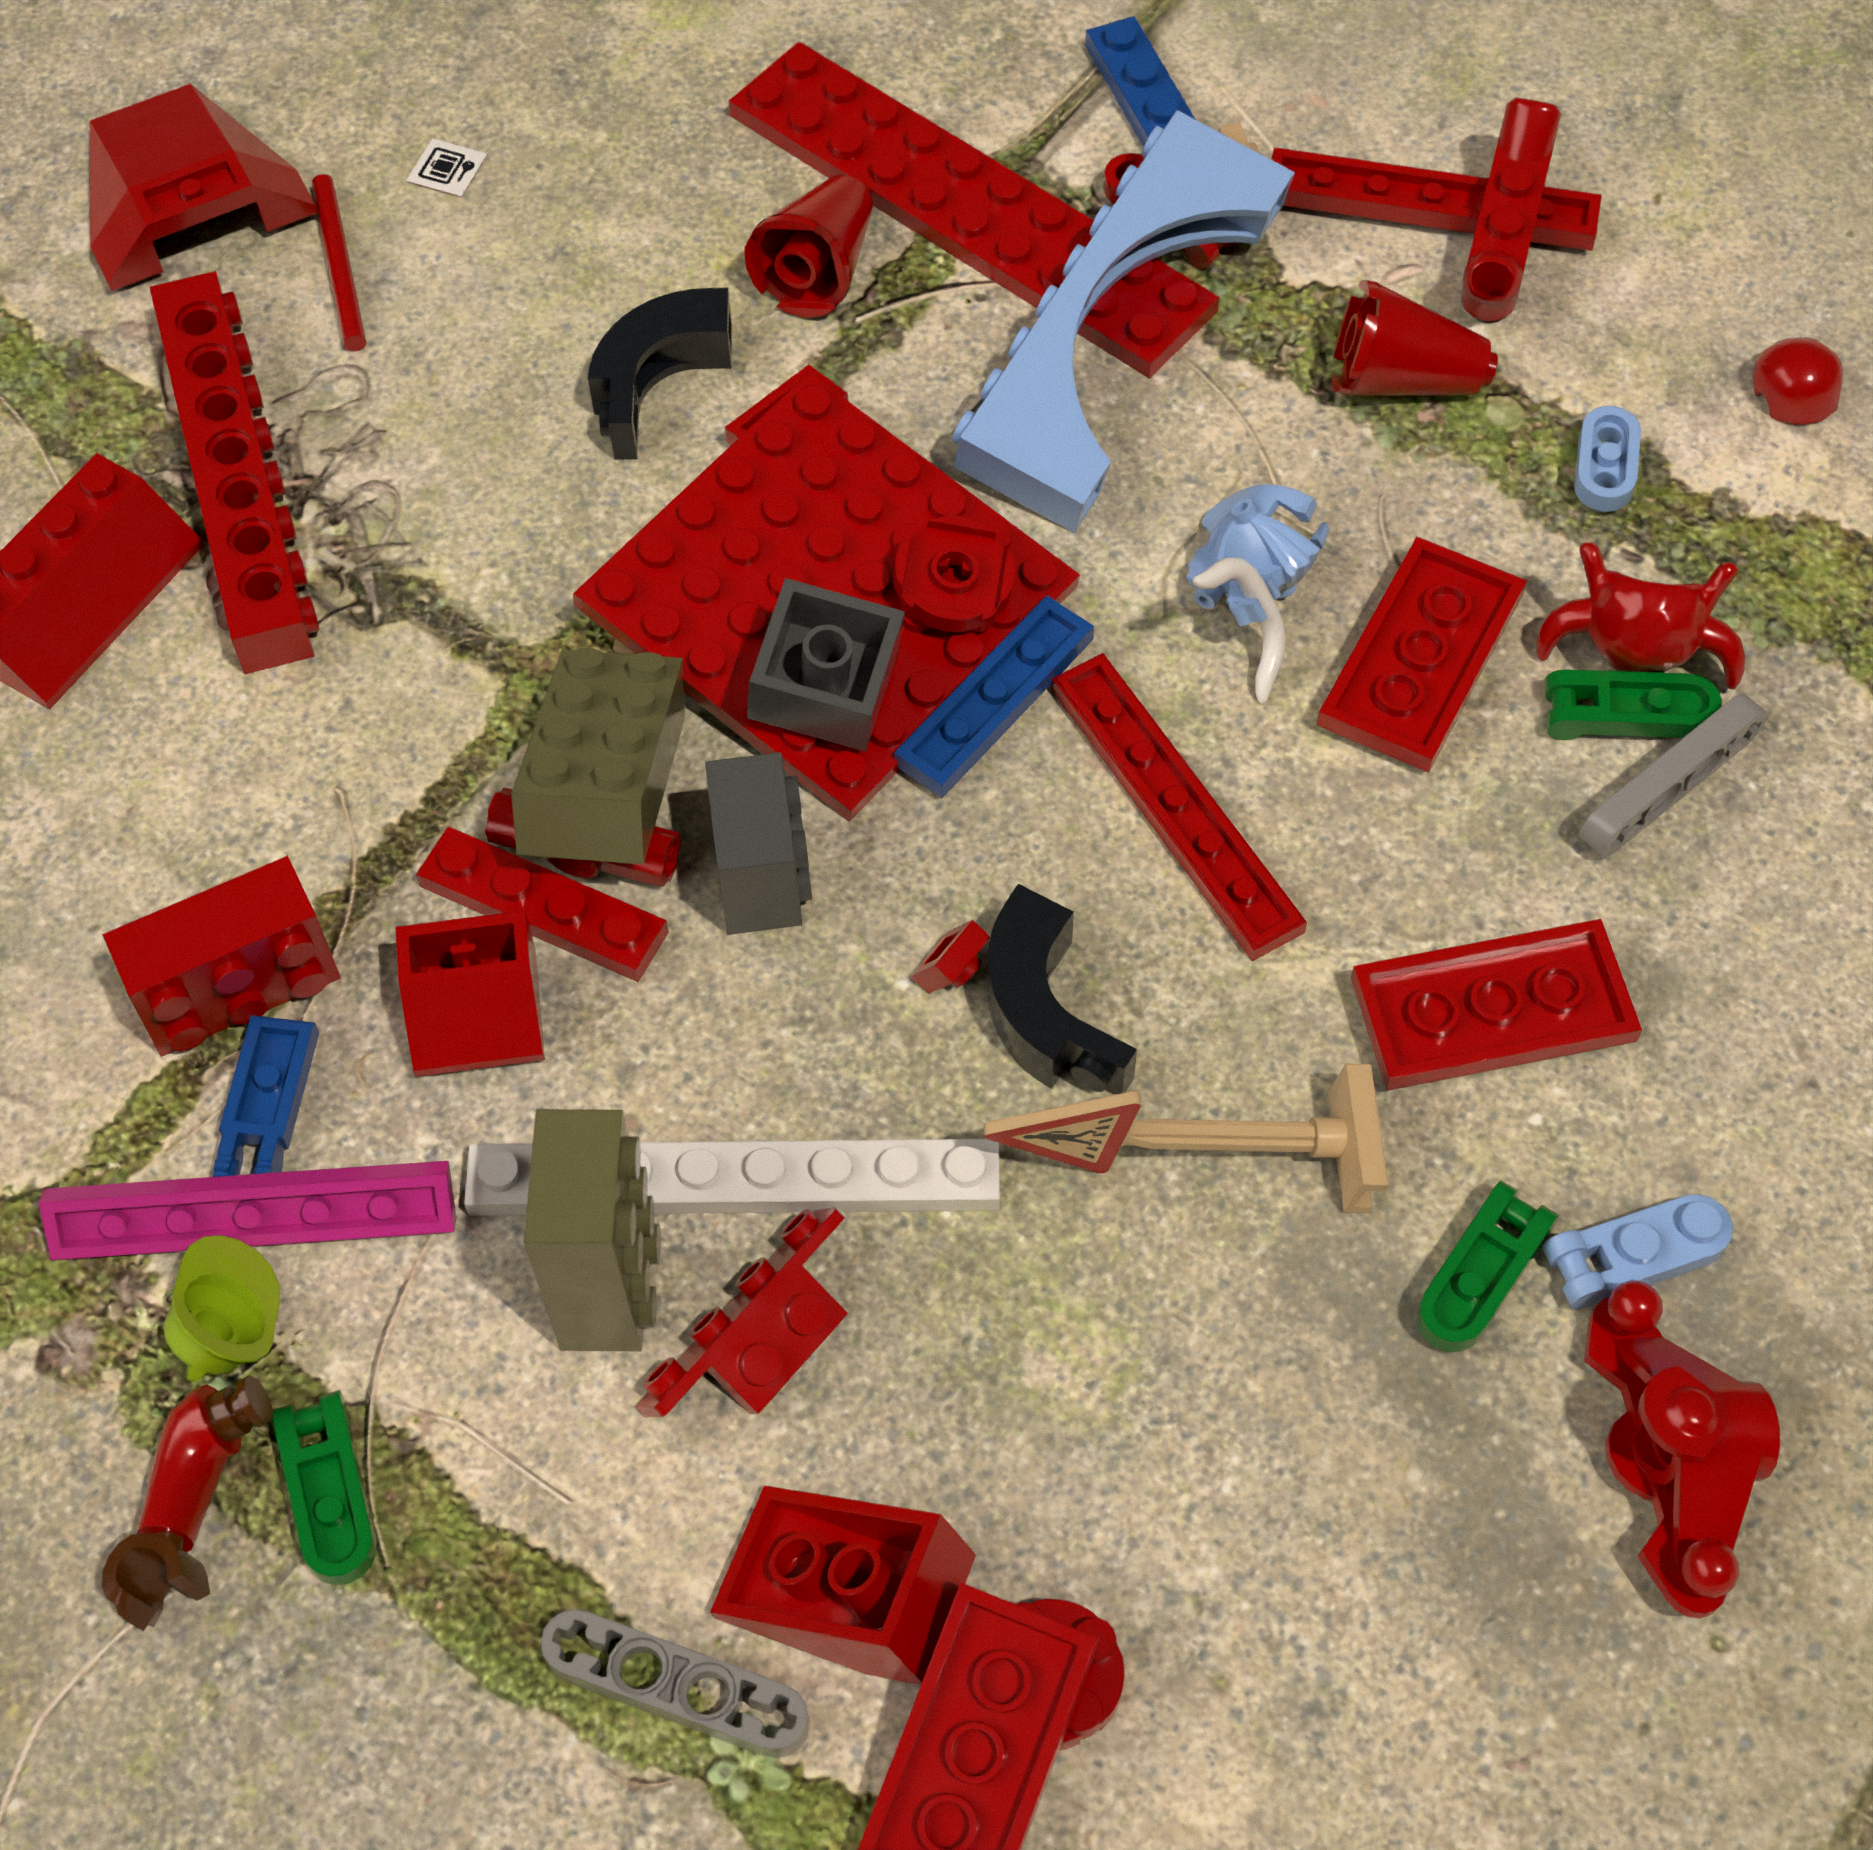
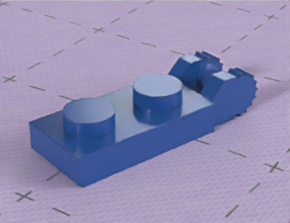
M254 1015L250 1017L219 1127L222 1137L213 1168V1177L240 1175L243 1164L244 1144L261 1146L254 1174L282 1172L284 1149H289L319 1037L316 1023Z

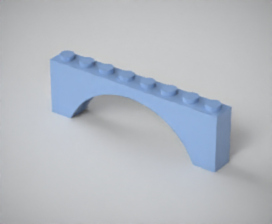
M1178 110L1165 129L1159 126L1153 129L1142 151V157L1145 159L1139 168L1133 165L1128 167L1116 190V196L1119 197L1113 207L1106 204L1102 206L1089 232V235L1093 236L1086 248L1080 244L1074 248L1063 270V275L1066 278L1059 288L1054 285L1048 287L1036 310L1035 315L1039 319L1032 329L1026 326L1020 329L1008 353V357L1012 358L1004 371L997 367L992 371L980 395V399L984 400L976 413L970 410L965 412L952 437V441L958 444L954 468L1074 534L1102 492L1111 460L1096 441L1086 422L1079 404L1074 381V341L1086 316L1097 301L1117 281L1135 268L1161 255L1186 247L1209 243L1238 242L1259 244L1282 208L1295 173Z

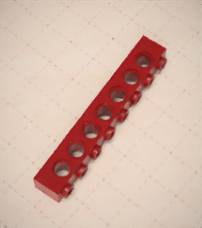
M216 271L150 286L229 633L244 675L315 657L309 633L320 631L311 596L300 598L298 587L307 585L308 579L299 550L291 552L288 550L286 541L297 539L288 505L277 506L275 497L285 495L286 492L277 461H266L265 453L275 451L266 417L258 419L255 417L254 410L264 408L255 374L245 376L243 368L254 365L245 333H234L233 327L243 324L234 291L223 293Z

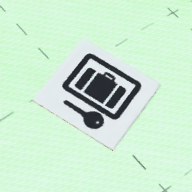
M432 138L406 181L462 197L486 158L487 153Z

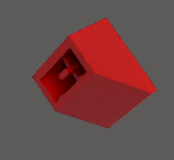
M525 910L395 927L398 983L415 1077L545 1060L536 948Z

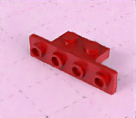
M836 1207L815 1210L814 1212L806 1209L795 1216L780 1233L779 1237L784 1241V1244L768 1261L764 1257L758 1259L738 1278L735 1287L740 1292L723 1310L720 1307H715L697 1322L689 1334L694 1342L676 1361L673 1357H670L652 1371L643 1384V1387L648 1392L636 1405V1408L645 1417L666 1416L706 1371L749 1414H759L848 1315L845 1309L802 1266L844 1220L845 1217Z

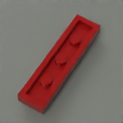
M449 826L416 873L421 888L480 914L491 915L525 910L533 937L636 982H639L669 933L667 920Z

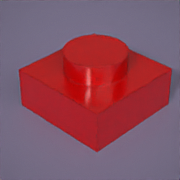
M973 919L947 931L910 977L928 994L950 984L955 988H959L980 967L982 960L977 954L990 939V936Z

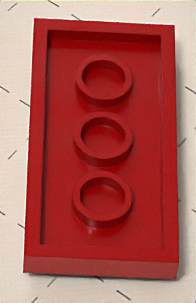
M1416 536L1318 713L1316 726L1429 773L1524 594L1527 580Z
M1602 919L1355 965L1352 970L1351 981L1386 1091L1634 1043L1638 1041L1642 1032L1639 1019Z
M960 1582L858 1850H1022L1100 1638Z

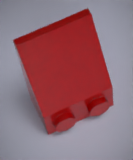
M764 1485L710 1613L720 1621L860 1673L921 1685L960 1582L966 1583L976 1554L946 1519L938 1513Z

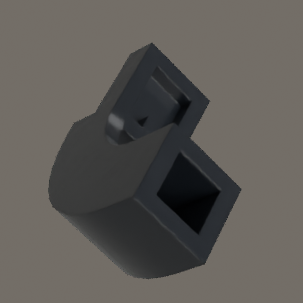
M729 288L688 289L659 296L625 314L605 333L592 356L588 371V384L594 415H599L601 437H611L614 460L637 459L641 404L650 389L659 381L672 374L686 370L731 369L733 325Z
M1017 884L997 916L988 948V1004L999 1038L1013 1059L1027 1073L1051 1089L1063 1071L1067 1070L1071 1072L1077 1082L1092 1091L1103 1092L1106 1090L1113 1095L1125 1093L1134 1080L1137 1049L1070 1014L1056 1000L1048 984L1052 973L1072 944L1074 911Z

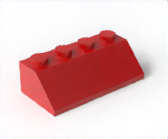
M96 453L0 551V681L49 710L204 546L201 538L142 477Z

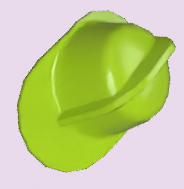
M223 1235L204 1236L188 1246L180 1261L173 1290L172 1304L164 1322L165 1341L171 1351L187 1365L186 1380L196 1382L205 1374L226 1375L240 1368L246 1362H256L268 1355L274 1340V1331L280 1306V1284L272 1266L251 1246L241 1240Z

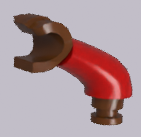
M247 1376L237 1381L236 1390L226 1387L217 1391L208 1384L202 1385L192 1390L171 1409L153 1461L137 1533L131 1534L115 1547L109 1555L102 1572V1588L106 1598L115 1604L117 1613L122 1618L143 1632L148 1625L151 1627L155 1626L163 1611L165 1596L172 1585L196 1601L210 1595L208 1575L204 1565L187 1552L191 1551L195 1545L202 1521L229 1458L240 1451L242 1446L241 1437L251 1432L252 1423L261 1427L273 1419L271 1401L267 1392L256 1378Z

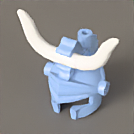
M1260 484L1239 490L1216 504L1204 515L1202 525L1209 532V540L1203 547L1195 551L1193 559L1187 565L1189 573L1186 577L1189 584L1196 588L1193 597L1201 607L1213 609L1223 594H1225L1228 598L1226 602L1239 626L1243 627L1252 622H1259L1263 636V651L1255 676V693L1257 700L1261 704H1264L1269 697L1285 651L1286 635L1283 618L1274 599L1289 597L1296 591L1297 583L1311 569L1320 549H1323L1330 529L1327 522H1322L1312 538L1308 540L1289 526L1271 518L1276 508L1280 505L1293 513L1301 522H1310L1317 503L1314 497H1310L1296 489L1270 484Z

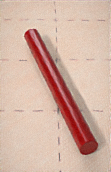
M320 174L313 178L312 187L344 347L349 351H359L366 346L367 342L334 180L330 175Z

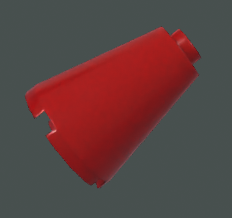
M835 175L771 214L754 228L744 247L745 267L753 285L761 294L767 290L780 301L776 307L788 314L805 318L825 316L847 296L873 210L872 196L866 186L854 177Z
M1360 281L1358 286L1362 289L1364 295L1362 298L1351 296L1335 345L1333 358L1342 360L1344 363L1342 376L1332 374L1331 383L1334 392L1345 394L1346 396H1474L1482 386L1488 387L1491 384L1497 369L1498 355L1495 352H1491V342L1488 338L1378 282Z

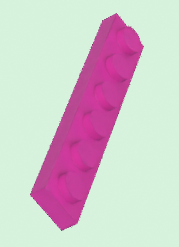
M449 1160L44 1189L38 1202L50 1260L186 1251L190 1244L200 1238L215 1235L238 1239L249 1246L447 1233L454 1232L457 1220Z

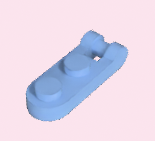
M1699 1194L1686 1195L1582 1231L1569 1230L1562 1232L1547 1240L1542 1245V1250L1550 1266L1559 1268L1566 1281L1562 1291L1571 1309H1581L1597 1304L1604 1298L1609 1297L1612 1290L1623 1282L1638 1280L1652 1285L1710 1265L1721 1257L1731 1241L1733 1224L1730 1214L1716 1200ZM1596 1255L1604 1272H1591L1585 1259Z

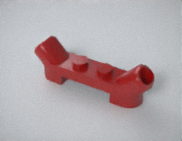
M1516 97L1506 104L1496 151L1467 266L1464 271L1461 291V303L1465 311L1480 320L1496 321L1503 319L1511 314L1516 306L1561 118V112L1557 105Z

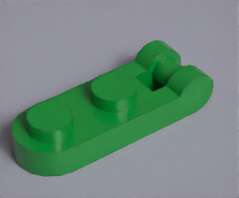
M1564 669L1553 671L1544 679L1545 698L1548 702L1552 703V709L1547 713L1548 735L1551 738L1562 741L1578 738L1582 734L1684 738L1719 710L1722 704L1720 692L1711 681L1702 676L1689 673ZM1579 699H1593L1594 706L1577 705L1576 701Z
M1500 1180L1424 1292L1417 1311V1326L1423 1338L1433 1347L1445 1352H1461L1472 1348L1481 1339L1531 1260L1550 1235L1558 1221L1559 1214L1544 1205H1541L1537 1210L1516 1197L1517 1189ZM1504 1220L1522 1231V1234L1517 1239L1497 1227V1225Z
M337 1390L320 1395V1403L297 1410L293 1404L273 1409V1424L301 1553L311 1572L322 1582L332 1585L349 1584L361 1578L371 1568L377 1554L376 1536L351 1432L350 1417L342 1391ZM326 1430L327 1441L304 1447V1436Z

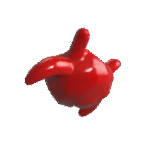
M1585 542L1580 545L1579 551L1585 569L1590 597L1570 600L1550 612L1541 625L1537 637L1536 652L1540 661L1548 659L1556 644L1565 636L1572 633H1587L1601 657L1606 659L1610 666L1616 670L1664 673L1684 664L1697 650H1702L1715 655L1720 660L1724 668L1726 686L1729 689L1733 690L1739 685L1745 670L1746 660L1741 638L1727 623L1710 615L1718 599L1739 571L1734 563L1723 562L1717 566L1704 584L1671 585L1643 581L1623 575L1617 571L1607 570L1597 544Z

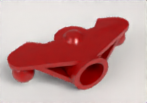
M1629 1280L1614 1288L1610 1296L1601 1300L1592 1310L1588 1322L1584 1362L1622 1393L1627 1412L1610 1427L1605 1440L1606 1460L1613 1475L1628 1491L1645 1500L1652 1501L1658 1525L1637 1557L1666 1601L1677 1612L1687 1617L1700 1619L1711 1616L1724 1603L1726 1594L1735 1587L1739 1577V1562L1733 1550L1754 1481H1763L1770 1477L1778 1461L1780 1426L1777 1411L1770 1394L1760 1383L1738 1381L1664 1338L1656 1327L1663 1313V1301L1657 1290L1646 1282Z

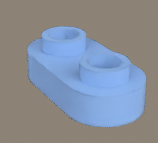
M1616 406L1595 408L1585 416L1578 439L1574 489L1578 499L1593 510L1611 512L1623 508L1631 500L1637 482L1641 427L1637 418L1623 408Z

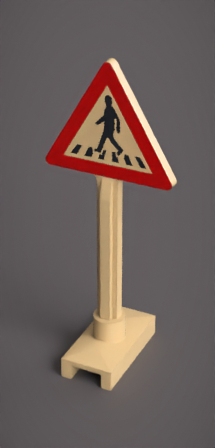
M1346 1063L1327 1092L1330 1118L1312 1117L1309 1122L1147 1119L1133 1122L1141 1107V1100L1138 1091H1130L984 1123L985 1139L1099 1174L1109 1171L1120 1147L1126 1145L1140 1146L1148 1149L1308 1152L1311 1157L1336 1158L1343 1213H1370L1373 1208L1371 1191H1385L1389 1186L1371 1064Z

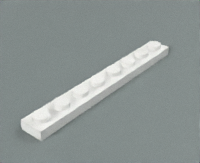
M988 1139L640 1142V1167L647 1168V1196H653L654 1214L802 1212L806 1209L814 1212L815 1210L834 1207L839 1212L1000 1210L999 1143ZM533 1143L469 1144L464 1202L468 1216L526 1215Z

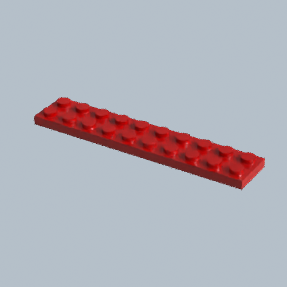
M800 41L728 101L730 117L828 178L835 175H848L856 178L869 190L874 207L1035 308L1038 307L1050 285L1059 288L1066 278L1063 275V270L1074 248L1078 244L1086 248L1093 237L1089 235L1094 222L1093 219ZM1154 258L1135 268L1117 281L1097 301L1086 316L1077 334L1150 379L1218 312L1219 296L1157 258Z

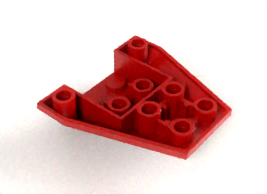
M191 83L89 120L90 247L111 291L163 272L152 242L153 240L252 203L267 232L318 213L316 205L297 169Z

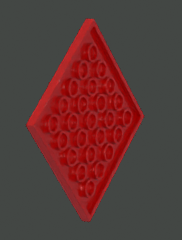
M808 372L573 593V602L577 609L633 653L652 652L662 657L683 658L682 682L684 693L762 754L781 752L783 770L790 776L797 775L798 782L850 822L900 771L898 769V761L894 759V752L1046 595L1061 604L1076 589L1080 574L812 373ZM948 515L964 516L978 520L996 532L995 540L1002 544L1006 552L1007 548L1011 551L1016 568L1011 598L1006 608L995 618L994 624L988 630L983 632H947L931 628L921 622L911 621L904 616L899 652L866 752L747 718L749 681L785 578L901 610L900 599L893 584V570L897 549L907 534L912 531L913 536L918 530L926 528L929 520ZM949 565L947 572H939L941 577L952 583H960V581H966L970 578L961 575V566Z

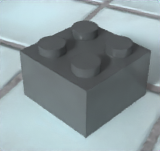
M785 578L749 681L747 718L866 752L899 652L905 611Z
M781 752L705 761L717 870L727 935L802 926L800 901L812 900L797 775L784 777Z

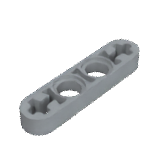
M1745 693L1738 694L1599 805L1582 825L1578 837L1602 858L1609 857L1748 745L1765 725L1769 713Z
M572 1609L563 1611L553 1617L543 1630L541 1648L544 1659L553 1674L567 1683L765 1757L782 1758L790 1756L802 1747L808 1737L810 1722L806 1703L798 1691L786 1684L584 1610ZM579 1630L586 1631L585 1637L589 1646L609 1655L610 1641H618L609 1656L607 1676H598L603 1667L599 1658L591 1655L577 1653L572 1663L565 1662L566 1656L562 1647L558 1644L562 1638L573 1640ZM644 1652L658 1657L662 1663V1672L655 1684L640 1690L633 1689L623 1682L621 1676L622 1668L626 1661L634 1654ZM713 1677L722 1680L728 1686L730 1691L728 1701L717 1713L709 1715L700 1714L693 1710L688 1703L689 1691L700 1679ZM743 1690L753 1691L749 1697L751 1708L766 1714H772L778 1704L786 1705L789 1720L795 1724L793 1729L780 1728L774 1738L766 1737L763 1721L744 1712L742 1715V1726L740 1728L732 1726L731 1724L735 1721L741 1710Z

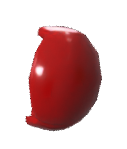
M1810 337L1787 338L1779 340L1759 354L1753 372L1754 395L1760 396L1762 394L1765 397L1769 407V414L1772 418L1781 422L1803 425L1823 421L1838 408L1843 382V367L1838 355L1829 347Z

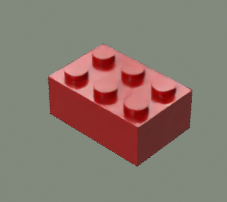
M288 855L102 934L126 992L161 1057L174 1051L192 1049L201 1044L210 1035L236 1024H248L252 1015L263 1016L266 1011L295 998L313 996L322 991L327 984L341 979L317 916Z

